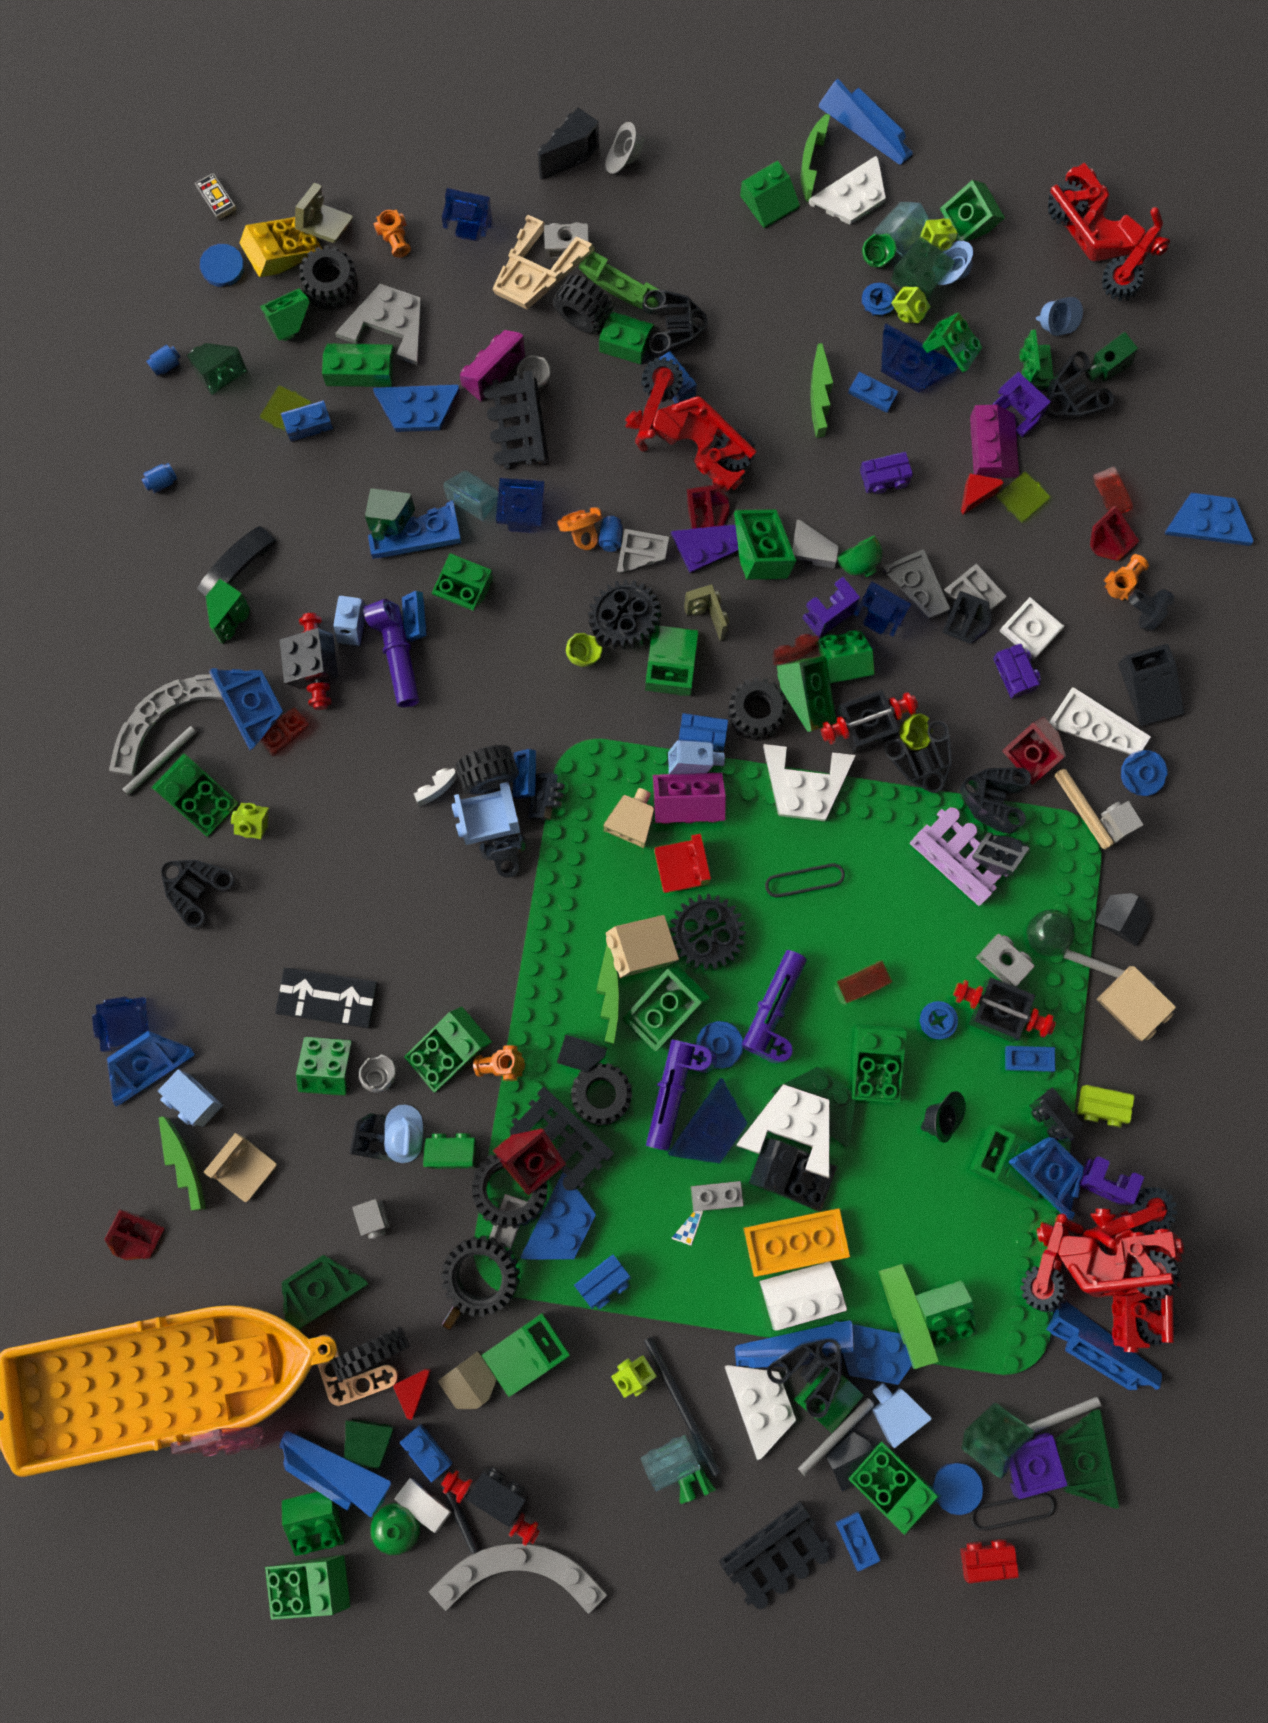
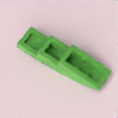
M822 343L817 346L811 375V413L816 438L824 437L827 430L824 415H828L830 402L827 394L831 393L833 386Z
M607 945L596 991L597 994L605 995L601 1011V1019L609 1020L605 1044L614 1046L618 1024L619 989L614 958L611 949Z
M164 1116L159 1117L165 1166H175L178 1188H188L191 1211L205 1210L206 1206L202 1187L193 1159L171 1120Z
M900 1264L878 1271L893 1319H896L913 1369L939 1362L924 1317L903 1265Z

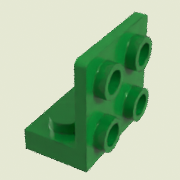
M959 312L938 322L922 345L927 353L934 349L938 351L945 347L962 372L968 370L982 349L979 339L975 337L968 323Z
M1031 330L1028 338H1025L1024 346L1020 349L1019 353L1020 362H1023L1024 365L1022 375L1038 390L1048 389L1051 380L1054 378L1050 345H1038L1036 330Z
M305 1037L296 1071L298 1092L346 1096V1070L352 1045L351 1040Z

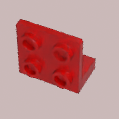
M701 834L691 835L690 841L656 847L654 849L664 893L710 884L711 878Z

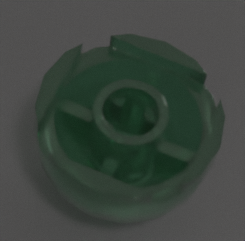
M1048 909L1037 913L1029 921L1026 929L1031 948L1038 954L1046 957L1057 956L1066 952L1073 944L1076 935L1072 919L1066 913L1057 909Z

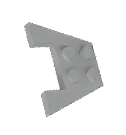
M379 284L336 331V337L357 344L364 325L403 338L396 354L397 358L418 365L421 298Z

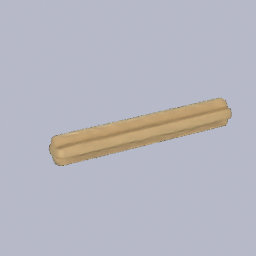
M1066 769L1059 770L1055 774L1057 781L1103 849H1108L1114 844V841Z

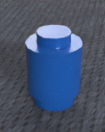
M166 344L151 354L150 359L146 362L156 376L161 373L164 375L180 364L178 359L181 356L174 346L169 348Z
M167 463L165 465L160 464L144 472L145 478L141 479L147 491L152 490L153 493H156L172 485L173 481L177 480V477L170 464Z
M607 516L601 522L599 546L603 550L614 552L621 547L623 530L621 519Z

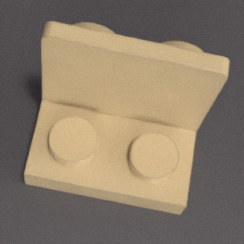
M235 1133L204 1173L210 1178L217 1179L244 1202H248L277 1164L242 1135Z

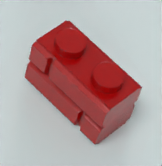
M1006 1539L992 1540V1545L982 1546L981 1542L967 1543V1548H961L960 1550L965 1581L967 1583L1018 1578L1014 1546L1011 1543H1007Z

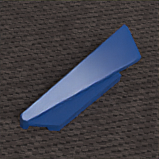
M839 79L834 81L819 103L820 109L830 114L831 117L899 165L903 164L913 155L912 150L903 143L906 138L904 131L860 88L851 94Z
M1062 1303V1308L1055 1310L1046 1330L1051 1332L1052 1335L1067 1341L1065 1351L1128 1390H1137L1142 1385H1150L1154 1389L1160 1388L1161 1372L1136 1353L1124 1352V1347L1115 1346L1111 1334L1070 1303Z
M844 1321L737 1345L735 1347L736 1366H749L752 1368L769 1367L774 1360L800 1343L828 1337L838 1340L841 1345V1353L854 1352L853 1324L851 1321ZM831 1342L825 1343L823 1345V1353L830 1357V1353H837V1347ZM810 1353L802 1365H808L814 1358V1355Z
M286 1431L282 1437L279 1447L283 1449L285 1470L339 1506L348 1510L354 1503L369 1517H372L384 1502L391 1486L389 1480L294 1433Z

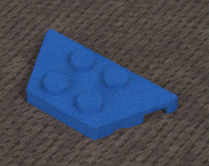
M459 385L373 388L396 432L435 431L441 429L444 418L449 413L455 396L459 393Z
M1190 493L1165 531V535L1246 546H1250L1253 543V538L1236 499Z
M210 669L209 673L250 751L253 750L283 712L262 670Z
M147 1031L109 1056L107 1064L114 1105L116 1107L194 1056L192 1048Z
M1048 1137L1009 1161V1164L1061 1214H1065L1068 1219H1073L1075 1212L1071 1211L1074 1197L1078 1198L1079 1182L1082 1179L1084 1167L1055 1138Z
M562 1172L520 1258L575 1259L596 1214L577 1188L568 1191L563 1187V1180L567 1176L565 1173Z
M853 1324L855 1350L854 1352L842 1353L848 1375L898 1385L912 1366L906 1344H903L900 1333Z

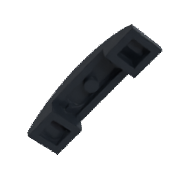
M261 526L254 528L233 544L218 559L205 575L197 590L206 597L219 579L230 584L258 555L262 557L276 542V539Z

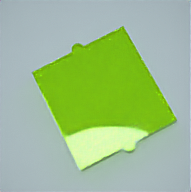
M279 385L259 417L272 424L274 428L286 431L281 413L310 405L311 401L299 396L296 391L292 392Z
M1024 472L1001 491L997 498L1007 507V511H1011L1022 523L1049 500L1050 496L1040 487L1039 482H1035Z

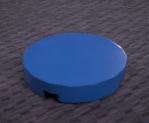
M217 244L209 247L200 258V269L204 279L209 284L217 287H223L222 285L227 284L230 286L241 278L244 272V262L240 252L235 247L228 244Z
M1139 750L1131 753L1121 767L1123 785L1128 791L1142 796L1157 793L1164 786L1168 773L1164 759L1159 754L1149 750Z
M716 1021L702 1028L697 1036L696 1045L703 1046L716 1054L717 1064L715 1069L731 1067L738 1061L743 1051L741 1034L735 1026L728 1022ZM705 1056L702 1058L699 1057L702 1060V1062L707 1061V1058Z
M954 1462L944 1465L936 1473L932 1487L941 1495L937 1503L942 1509L950 1514L963 1515L970 1513L978 1506L982 1499L983 1486L981 1478L974 1469L966 1464Z

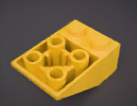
M295 217L246 225L240 240V245L259 277L280 274L302 263L304 257L308 258L307 253L310 251L314 253L316 251L315 248L320 247L322 249L315 236L295 229Z

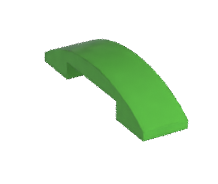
M825 114L817 122L805 145L801 166V187L807 202H809L812 196L817 171L809 170L815 144L824 146L830 114Z
M594 251L580 263L578 268L594 283L615 297L643 309L642 301L649 291L659 290L647 282L643 285L607 264L608 259ZM649 298L647 305L650 308H657L658 302L654 298Z

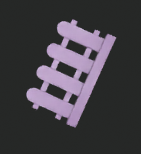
M949 808L946 812L941 809L937 813V816L940 818L931 827L926 825L909 844L980 906L997 888L994 883L1001 875H994L989 870L981 874L976 869L979 863L972 859V855L980 845L973 837L977 833L976 826L972 823H967L961 827L956 822L959 818V811L956 808ZM951 827L957 834L947 843L941 836ZM969 843L974 850L965 859L959 854V851Z

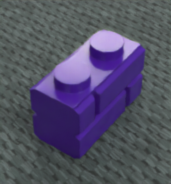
M906 452L864 461L860 467L866 493L874 492V494H881L892 487L902 489L908 486L912 479V470Z
M1020 643L996 653L993 660L1011 699L1035 691L1038 688L1041 677L1038 670L1032 668L1030 663L1032 658L1027 648L1024 649Z

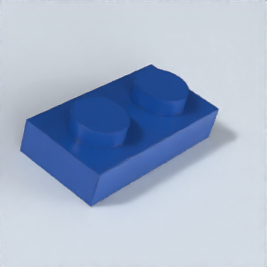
M859 372L848 394L887 413L898 391Z
M414 591L402 597L404 630L406 639L410 642L426 636L423 592Z
M526 749L515 752L514 759L519 776L513 781L512 797L522 799L535 796L536 750Z
M1006 1046L1005 1071L1054 1072L1055 1047Z
M858 1511L835 1522L857 1571H861L880 1561Z

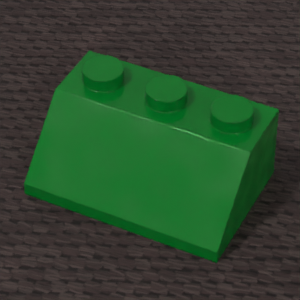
M327 343L323 352L322 376L325 385L392 387L393 344Z

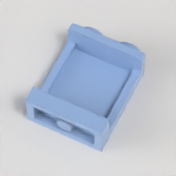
M509 782L501 783V791L462 800L459 794L454 795L456 803L452 804L454 817H459L460 823L456 824L458 836L464 837L466 845L520 833Z

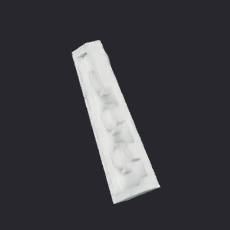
M1074 687L1071 688L1049 721L1056 730L1129 755L1143 750L1151 738Z

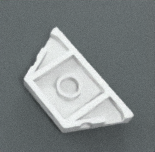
M876 156L811 197L809 199L810 206L815 207L817 205L825 209L827 214L838 217L841 221L851 225L882 205L886 197L878 158Z
M726 1365L724 1367L756 1458L759 1460L796 1421L783 1383H773L768 1378L767 1370ZM772 1371L775 1378L781 1379L778 1371Z

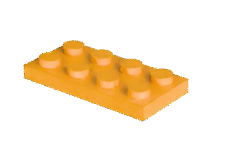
M839 1208L744 1228L754 1277L850 1257Z

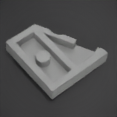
M625 529L617 573L621 574L665 561L669 537Z
M977 563L943 591L944 595L956 599L961 590L989 601L990 611L1007 597Z

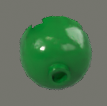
M873 535L859 542L853 548L847 549L838 555L837 559L840 566L849 575L859 576L864 574L865 577H868L877 571L875 567L882 560L883 549L879 540Z
M391 1502L381 1507L374 1515L370 1526V1535L374 1545L380 1552L387 1555H401L408 1552L417 1543L421 1533V1522L398 1502Z

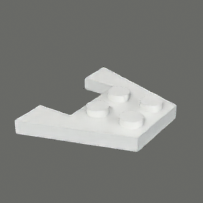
M764 744L763 749L778 815L825 822L855 755L832 753L830 775L784 769L787 747Z
M783 1085L737 1143V1147L760 1154L767 1133H774L813 1147L806 1170L829 1178L830 1102L828 1099Z

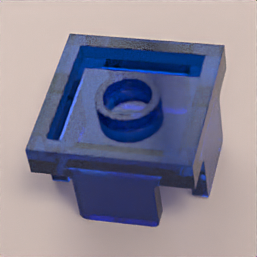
M447 188L445 206L442 213L443 228L448 229L450 220L458 222L455 231L457 238L476 241L479 228L481 236L486 237L488 228H491L492 224L490 197Z
M499 478L496 524H507L508 531L526 533L531 532V526L541 527L544 514L545 481Z
M872 581L856 607L854 615L858 616L864 606L869 608V613L864 619L863 625L882 635L889 622H893L894 626L889 634L893 637L903 623L911 604Z
M119 997L103 1000L102 1004H96V1014H92L94 1038L99 1039L101 1052L120 1050L149 1031L144 997L134 999Z

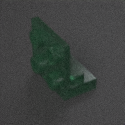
M920 237L895 266L891 281L900 288L919 287L929 302L934 288L954 266L955 261L923 237Z
M993 1403L965 1429L961 1449L1002 1479L1008 1472L1011 1457L1033 1437L1034 1430L997 1403Z

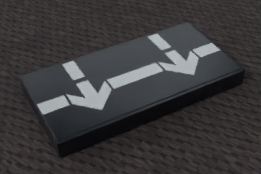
M284 967L275 1014L369 1029L378 982Z

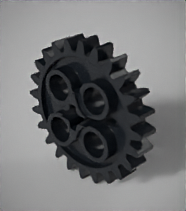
M627 579L624 580L623 585L615 581V587L613 588L607 584L608 591L606 592L600 589L601 597H593L596 604H590L591 612H588V616L591 619L588 621L589 625L592 628L593 634L597 635L598 641L604 640L605 646L610 645L612 642L614 649L620 644L622 649L625 650L627 644H630L631 648L634 649L635 642L643 645V638L650 640L649 632H657L655 626L661 624L659 618L662 617L661 610H659L661 609L660 602H658L657 595L653 594L652 589H646L644 583L638 587L636 580L629 585ZM626 599L624 602L618 603L619 600ZM639 609H644L642 612H636ZM609 617H614L612 620L605 621ZM626 627H632L630 630H624Z
M698 894L696 902L690 897L688 899L689 906L681 903L680 906L683 911L675 910L674 914L678 919H671L670 923L676 926L669 928V931L675 934L672 940L677 942L675 945L676 951L681 950L678 958L681 959L686 956V965L694 961L695 969L700 964H703L704 971H706L708 965L711 964L713 969L716 970L718 962L725 967L726 958L730 961L734 960L732 952L735 954L740 953L736 945L744 944V941L739 939V937L745 936L746 932L739 930V928H742L745 922L737 921L742 914L733 913L736 908L735 905L730 908L727 907L728 899L720 903L719 895H717L715 900H711L710 894H707L706 900H703L701 895ZM714 911L719 918L717 921L711 922L707 920L706 913ZM687 922H694L698 929L695 932H688L685 929V924ZM721 922L726 923L725 926L714 929L711 932V937L704 934L691 943L688 941V939L702 934L704 927L710 930ZM719 932H726L729 935V941L725 943L720 942L717 939V934ZM703 942L708 945L709 950L706 953H700L696 950V945Z

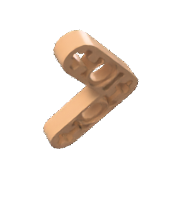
M325 1334V1335H320V1336H319V1337H321V1336H328V1337H331V1338L335 1341V1339H334L331 1335ZM337 1347V1353H336V1355H335V1358L338 1357V1356H340L338 1347ZM331 1362L318 1364L328 1399L336 1406L344 1405L390 1388L398 1380V1372L392 1365H383L354 1377L346 1378L343 1382L338 1383L340 1390L346 1391L343 1401H340L339 1397L334 1398L333 1395L337 1392L335 1384L331 1387L329 1385V1382L336 1381L338 1378L337 1376L329 1377L325 1371L327 1364ZM385 1369L388 1373H393L390 1383L387 1384L386 1380L377 1382L379 1388L375 1389V1381L371 1376L372 1373H375V1378L382 1376ZM360 1378H366L370 1382V1388L367 1392H360L357 1389L356 1384Z

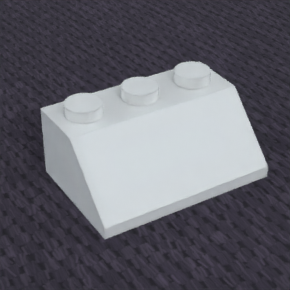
M830 1261L760 1281L771 1324L775 1331L847 1310L839 1282Z

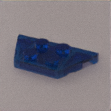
M888 324L884 325L881 372L919 393L955 372L958 369V365L955 361L935 350L927 353L922 347L923 344Z
M720 1078L668 1152L669 1156L720 1164L748 1124L728 1090L724 1079Z

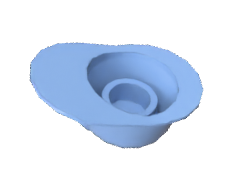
M404 1104L391 1109L386 1117L384 1145L386 1153L395 1162H410L421 1152L423 1121L418 1110Z

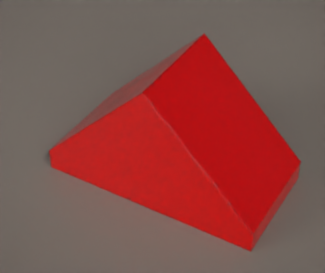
M969 474L964 489L961 507L962 514L964 515L998 493L1003 485V481L997 478Z
M426 1368L392 1385L407 1419L412 1420L415 1417L431 1369Z

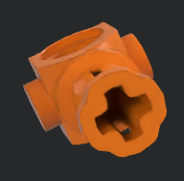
M397 209L385 210L380 216L376 217L377 222L373 223L378 236L382 235L383 239L390 243L394 257H404L411 251L410 245L404 239L405 231L403 227L407 226L402 213L398 214Z
M1134 554L1126 567H1121L1116 573L1112 570L1104 579V582L1107 583L1105 588L1110 596L1120 600L1124 598L1128 600V596L1136 589L1134 586L1138 583V576L1142 571H1146L1149 568L1147 560L1141 555ZM1116 582L1122 583L1124 588L1118 587Z
M509 1045L503 1046V1050H498L492 1057L476 1056L473 1068L478 1077L493 1073L495 1076H503V1081H517V1077H522V1072L525 1069V1060L522 1057V1053L518 1052L517 1046ZM512 1059V1065L508 1068V1063Z

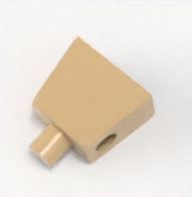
M638 788L634 799L624 795L606 820L604 831L644 848L654 813V808L647 805L651 793Z

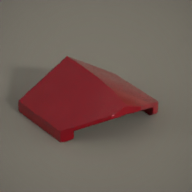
M714 484L687 489V505L691 528L724 526L730 509L728 497L719 486Z
M1116 506L1111 508L1092 527L1090 547L1100 557L1119 561L1139 542Z
M119 1209L104 1240L114 1256L124 1260L149 1259L164 1227L138 1214Z

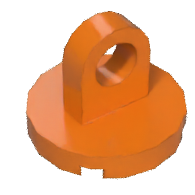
M593 507L588 513H585V510H578L565 515L557 522L559 530L564 532L571 531L574 543L578 548L591 550L597 544L598 537L594 523L602 519L601 510ZM588 532L590 541L584 545L581 542V536Z

